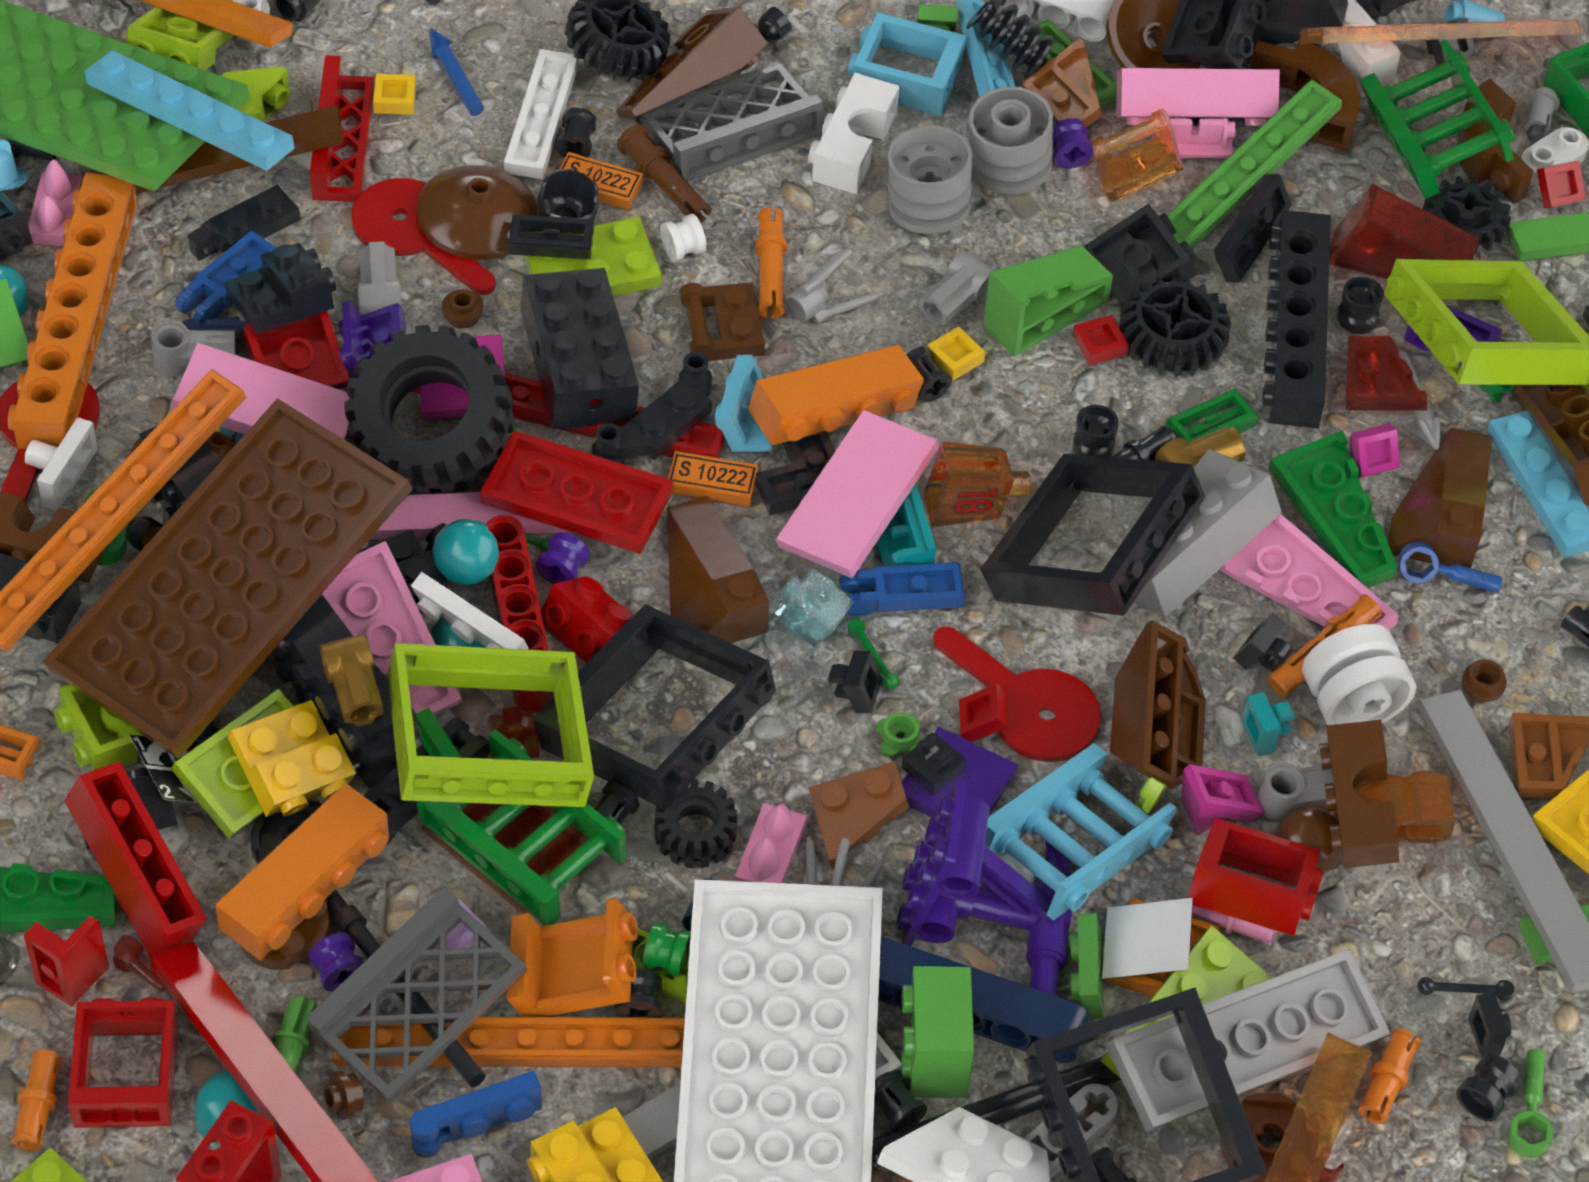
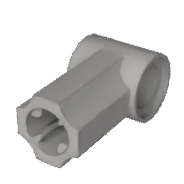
M369 242L368 246L359 250L361 283H358L360 316L395 303H399L401 306L400 280H396L397 264L395 249L387 246L384 242Z
M967 251L958 254L949 265L945 277L920 297L919 308L925 314L926 320L935 326L940 324L946 326L973 301L978 304L985 302L989 274L995 270Z
M171 320L157 324L152 330L153 366L157 372L165 376H178L185 372L197 342L235 355V330H188L184 324Z
M1288 763L1272 765L1267 770L1256 795L1264 811L1262 815L1271 820L1281 821L1292 810L1308 805L1315 807L1327 806L1324 784L1333 783L1331 770H1322L1321 765L1296 768ZM1274 789L1280 790V791L1284 792L1285 794L1278 793V792H1277L1276 790H1274Z

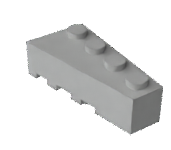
M1208 449L1194 467L1206 497L1134 601L1135 604L1166 618L1275 520L1282 511L1270 474Z

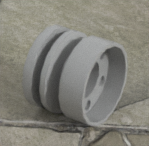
M932 125L914 127L901 133L891 142L887 153V175L889 179L887 190L890 216L899 226L911 232L928 235L945 233L960 226L969 216L972 206V152L970 144L961 134L945 127Z

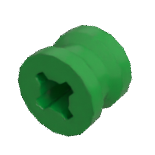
M656 921L645 946L642 966L652 970L659 966L667 969L670 975L680 977L689 958L691 931L683 929L679 932L669 930L666 924Z

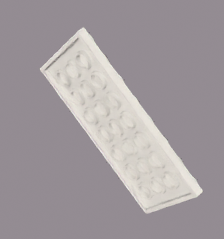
M694 880L674 1182H871L883 888Z

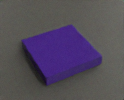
M938 726L935 733L966 759L965 770L935 795H932L913 777L907 774L902 781L909 807L929 817L936 818L941 796L943 794L950 795L956 781L960 780L967 782L965 795L982 799L988 804L990 816L1015 777L1018 764Z

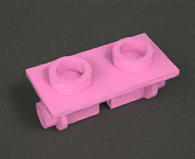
M1163 117L1162 121H1155L1154 126L1151 128L1154 157L1228 158L1233 154L1232 138L1235 137V122H1228L1227 118H1222V120L1200 119L1199 126H1192V119H1168V117Z

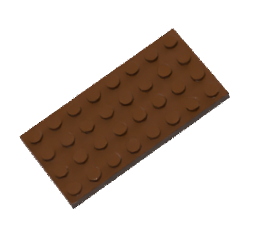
M277 398L43 660V663L52 673L179 759L413 488L409 480Z

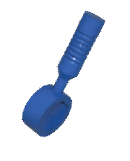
M1416 541L1409 543L1399 554L1398 563L1402 575L1413 583L1428 582L1439 572L1446 574L1452 581L1498 593L1501 587V576L1458 564L1451 566L1439 564L1435 550L1425 542ZM1416 551L1428 554L1431 557L1432 564L1422 573L1410 571L1406 568L1405 561Z

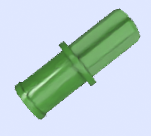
M297 995L289 1000L280 1031L275 1032L272 1036V1043L295 1074L302 1054L306 1053L310 1047L307 1040L310 1027L306 1017L317 1008L316 1002L304 995Z

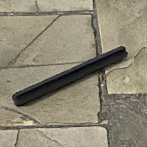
M1104 1056L1059 1072L1069 1099L1086 1085L1102 1084L1106 1086L1122 1079L1101 1062ZM1029 1082L961 1108L998 1125L1039 1110L1040 1106L1045 1104L1039 1086L1032 1087ZM949 1112L874 1138L872 1165L878 1168L882 1167L877 1162L884 1146Z

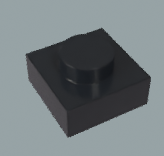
M1495 992L1476 995L1468 1021L1481 1058L1486 1054L1500 1056L1507 1037L1511 1035L1509 1015L1505 1009H1500Z

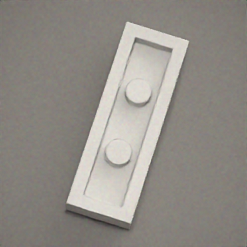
M423 572L411 584L413 591L419 599L417 607L434 621H438L442 617L451 623V630L465 642L472 644L476 640L486 648L529 650L523 638Z

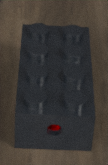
M605 268L523 275L521 314L552 429L592 426L605 423H623L632 420L636 416L639 383Z

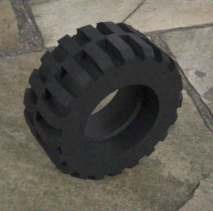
M429 325L415 326V333L406 335L404 329L392 333L394 340L385 345L380 340L370 349L373 356L369 360L362 357L355 366L359 376L358 379L352 377L348 381L346 392L350 399L344 402V410L349 422L347 427L356 447L409 480L418 495L434 494V490L440 489L443 494L457 493L455 486L465 482L469 488L480 482L477 476L480 472L485 470L487 473H491L497 462L495 455L502 453L509 440L507 433L514 431L513 398L500 365L496 363L493 354L486 346L478 345L475 337L463 332L458 338L452 327L441 325L438 328V332H431ZM441 382L458 386L466 391L469 398L466 413L458 425L445 435L430 440H413L397 434L393 429L392 420L398 404L415 388L429 383Z

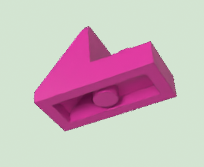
M1192 764L1183 769L1181 800L1196 835H1201L1209 829L1214 817L1253 822L1264 813L1247 775Z

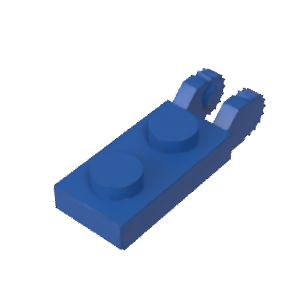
M250 231L194 277L195 280L186 286L176 297L175 308L185 314L191 311L192 308L197 307L193 314V319H200V323H206V319L218 318L223 307L227 308L232 304L227 297L224 282L235 279L240 274L248 271L262 270L261 255L272 252L277 247L255 232ZM204 294L209 296L203 303H200Z
M958 562L877 566L871 570H858L853 578L842 575L839 579L840 590L847 592V594L850 593L842 601L843 612L850 614V616L869 615L876 610L877 612L961 608L965 604L961 567Z

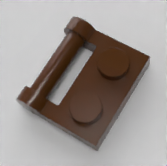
M753 282L703 287L698 283H688L680 288V299L682 305L687 309L692 341L689 344L690 353H703L707 356L708 361L734 359L737 355H753V357L765 355V342ZM703 307H714L720 340H713L708 337Z

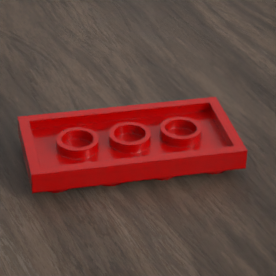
M514 430L480 491V503L642 554L673 493V480Z

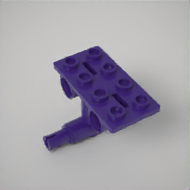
M957 780L950 795L943 794L941 796L936 818L931 817L929 820L925 841L919 840L913 864L908 863L906 866L902 890L908 891L907 903L902 902L896 921V929L903 931L901 943L912 946L915 939L931 943H946L955 936L957 918L967 920L969 916L1028 930L1026 960L1031 967L1029 987L1057 996L1059 971L1067 965L1068 960L1067 942L1072 911L1068 909L1053 921L1047 916V912L1055 891L1037 876L1035 886L1032 885L985 846L990 807L982 799L965 795L967 782ZM1046 841L1045 860L1066 877L1072 875V861ZM980 881L988 887L980 886Z

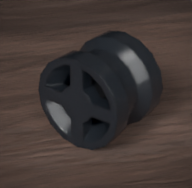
M636 969V979L634 982H631L630 1002L615 1004V1017L661 1018L662 1004L657 997L662 993V978L652 971Z

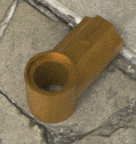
M1226 426L1191 442H1187L1184 438L1173 439L1160 448L1155 456V461L1192 464L1194 468L1208 449L1239 462L1244 461L1246 450L1238 431L1234 427L1229 429Z
M366 634L320 644L325 674L329 684H334L345 723H353L356 726L373 723L378 716L384 713L381 697L373 675L375 673L374 662Z

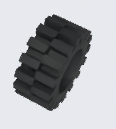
M694 779L690 783V787L682 795H679L665 810L656 806L654 831L656 845L660 844V852L664 856L671 852L670 861L677 865L681 858L685 859L686 868H693V861H700L701 868L709 867V858L711 857L716 864L722 861L723 852L729 855L733 842L736 841L737 810H735L733 798L726 799L727 791L722 787L714 792L713 782L706 780L705 787L702 788L698 787V779ZM698 814L711 819L713 827L703 833H689L682 830L678 822L687 815Z

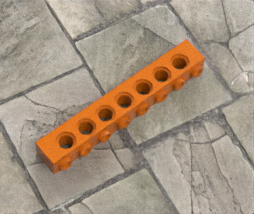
M85 172L81 188H75L72 198L73 215L72 218H66L64 223L63 238L65 243L63 248H57L55 254L54 279L49 278L46 284L45 299L47 304L45 310L40 309L37 314L36 341H30L28 345L27 372H21L19 375L17 386L19 399L17 405L12 404L8 413L9 430H14L17 448L27 449L32 440H38L58 447L77 417H79L138 207L135 184L107 174Z

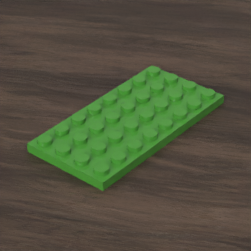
M0 0V136L155 192L205 141L88 85L84 73L86 69L113 50L237 110L250 98L246 84Z

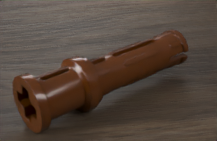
M636 124L621 134L617 142V149L621 154L628 155L636 163L637 172L643 173V177L652 178L685 216L694 214L700 223L704 222L707 218L700 211L702 210L706 215H710L712 211L711 206L700 197L671 165L668 151L663 146H657L649 137V130L642 124Z

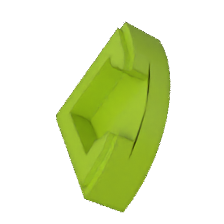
M1153 777L1148 778L1139 793L1141 795L1135 805L1150 816L1166 792L1167 785Z

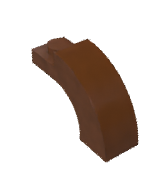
M1489 78L1480 84L1478 88L1500 121L1506 119L1510 125L1516 102ZM1468 101L1465 105L1464 112L1469 109H1472ZM1479 122L1458 132L1456 145L1487 132L1482 123ZM1496 145L1459 162L1470 180L1475 177L1478 180V184L1488 179L1495 189L1503 192L1512 203L1515 204L1526 198L1534 170L1513 151L1514 160L1506 162Z

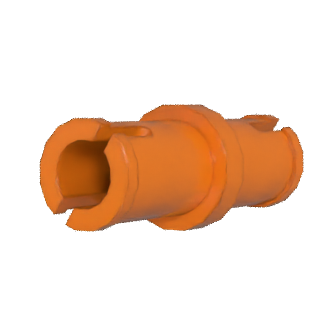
M1396 1028L1392 1030L1391 1038L1381 1060L1375 1062L1370 1071L1372 1081L1363 1102L1359 1105L1358 1112L1361 1116H1365L1367 1111L1370 1110L1366 1120L1372 1123L1385 1124L1387 1122L1398 1092L1404 1090L1409 1081L1407 1071L1416 1050L1421 1044V1040L1418 1036H1414L1411 1043H1409L1413 1033L1406 1029Z
M37 1049L32 1052V1061L25 1088L19 1091L17 1097L20 1110L14 1135L11 1138V1144L26 1151L42 1149L49 1112L53 1111L57 1104V1096L54 1094L60 1066L63 1063V1057L61 1055L58 1056L57 1052L47 1049Z

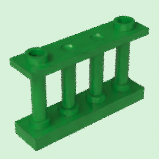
M1447 39L1440 42L1445 62L1391 87L1389 84L1382 86L1375 73L1360 79L1368 107L1425 200L1440 193L1435 178L1441 175L1440 170L1496 145L1506 162L1514 160L1510 143L1515 141V136L1506 119L1501 121L1498 119L1469 74L1470 68L1463 52L1458 51L1455 53ZM1449 77H1452L1457 86L1407 109H1404L1403 106L1397 109L1395 107L1398 105L1397 101ZM1465 99L1472 108L1421 132H1418L1417 129L1412 132L1409 130L1412 128V123ZM1479 122L1482 123L1487 131L1434 156L1432 153L1424 154L1427 146Z
M496 729L489 734L492 759L533 760L528 755L524 746L516 739H507ZM416 801L419 821L544 926L554 924L561 917L559 889L604 851L620 865L627 860L626 833L622 826L612 817L605 818L588 803H586L585 807L549 806L556 813L517 847H508L506 849L495 840L494 835L529 805L502 804L482 822L479 820L474 822L462 811L469 803ZM570 824L588 838L583 845L548 875L541 874L539 876L527 866L526 862Z

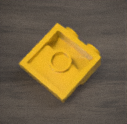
M312 700L235 728L227 736L266 817L278 812H282L283 816L295 814L307 807L309 800L322 796L326 801L345 783L348 784L356 774L337 733L329 735Z
M616 1107L579 1126L572 1120L530 1142V1158L527 1159V1165L536 1182H663Z

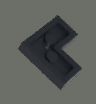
M825 430L803 437L797 441L783 442L782 444L791 464L756 473L755 484L769 516L797 509L835 453L834 446Z

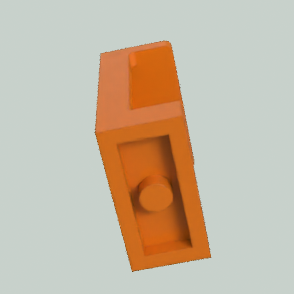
M617 898L607 900L606 914L552 925L540 926L530 913L512 916L509 950L526 964L527 971L507 989L506 999L522 1017H549L630 1002L631 982H634L636 979V966L632 957L633 941L638 938V925L635 916L629 913Z

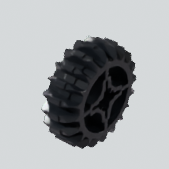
M578 0L575 2L574 7L570 9L564 35L568 39L567 46L574 49L573 57L584 59V68L593 67L597 69L598 75L601 73L608 74L613 81L617 77H622L629 83L633 77L642 81L646 75L654 74L668 54L667 50L670 45L671 34L667 30L669 23L661 20L662 12L651 10V2L643 3L640 0Z
M1174 275L1169 282H1164L1157 277L1154 286L1142 282L1140 291H1131L1127 302L1121 308L1119 328L1129 344L1128 350H1130L1131 360L1142 359L1144 370L1154 366L1157 368L1159 376L1165 370L1172 371L1175 378H1177L1181 371H1186L1193 377L1197 368L1207 371L1212 362L1219 361L1223 351H1225V347L1228 346L1231 322L1230 317L1227 316L1226 304L1219 303L1218 293L1207 294L1205 284L1198 287L1193 286L1190 278L1185 283L1177 282Z

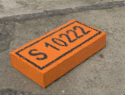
M570 152L567 153L559 169H571L584 173L598 186V202L628 211L643 184V173Z
M675 451L668 479L673 480L672 494L694 498L708 496L711 501L750 507L759 465Z

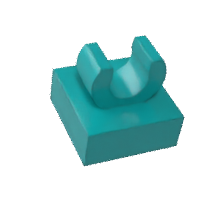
M1264 692L1247 696L1241 722L1258 757L1275 752L1279 736L1286 735L1292 731L1288 721L1295 719V714L1289 702H1280L1271 706Z

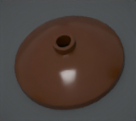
M1113 0L1107 15L1106 33L1111 52L1122 68L1206 69L1201 62L1168 64L1161 56L1180 0ZM1147 38H1152L1156 43V47H1153Z
M481 165L456 167L436 175L422 188L418 196L416 208L419 227L429 241L447 253L475 260L495 259L509 255L512 214L538 216L539 213L534 195L523 182L507 172Z

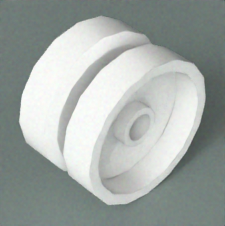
M1362 624L1349 627L1327 637L1310 651L1304 659L1301 669L1313 696L1317 698V705L1327 725L1379 719L1384 723L1405 709L1414 698L1417 688L1405 661L1400 659V651L1389 629L1379 624Z

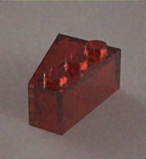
M1372 184L1335 228L1330 244L1329 264L1388 279L1396 259L1473 260L1479 238Z

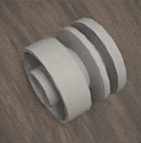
M1002 87L991 90L978 98L971 108L969 115V141L972 152V174L975 180L985 189L998 194L1019 195L1033 191L1043 184L1050 175L1053 161V112L1048 102L1038 93L1022 87Z

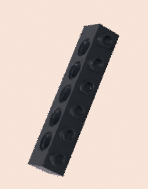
M1282 210L1279 226L1272 225L1269 249L1276 250V256H1270L1268 280H1274L1275 284L1274 287L1269 286L1266 311H1273V318H1267L1265 342H1271L1272 349H1266L1263 369L1264 374H1271L1270 381H1265L1262 396V406H1269V423L1319 429L1325 405L1331 215Z

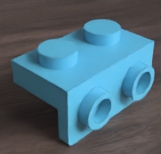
M737 355L732 372L728 373L726 377V390L722 402L715 411L716 425L718 429L722 430L732 452L770 451L773 447L747 410L756 380L763 379L753 355Z

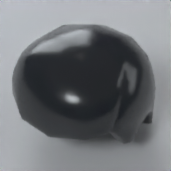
M554 170L543 179L538 196L540 216L595 220L599 209V189L597 184L584 173L575 170Z

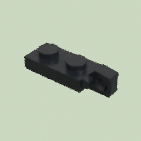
M277 184L208 219L201 227L188 234L190 252L200 261L218 251L221 253L226 252L250 231L255 232L262 238H266L299 221L300 209Z

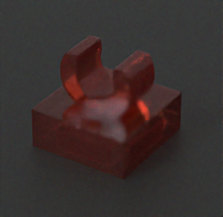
M520 706L502 708V714L488 716L490 733L496 729L507 739L514 738L519 741L531 758L539 757L538 737L532 720L534 717L533 710L521 712Z

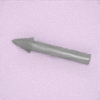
M1405 351L1398 352L1393 355L1392 361L1420 428L1416 433L1434 450H1439L1440 418L1436 417L1434 419L1408 353Z

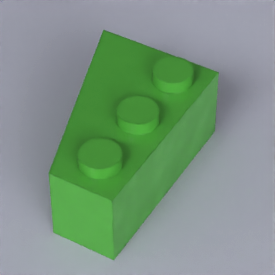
M1082 245L992 271L989 274L983 327L1015 357L1108 303L1113 275Z

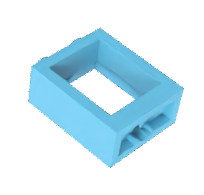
M877 12L871 27L865 26L862 31L859 43L860 52H853L849 61L847 75L853 76L854 73L898 85V105L942 116L964 63L967 36ZM880 45L937 60L939 63L933 77L929 78L872 63V60Z

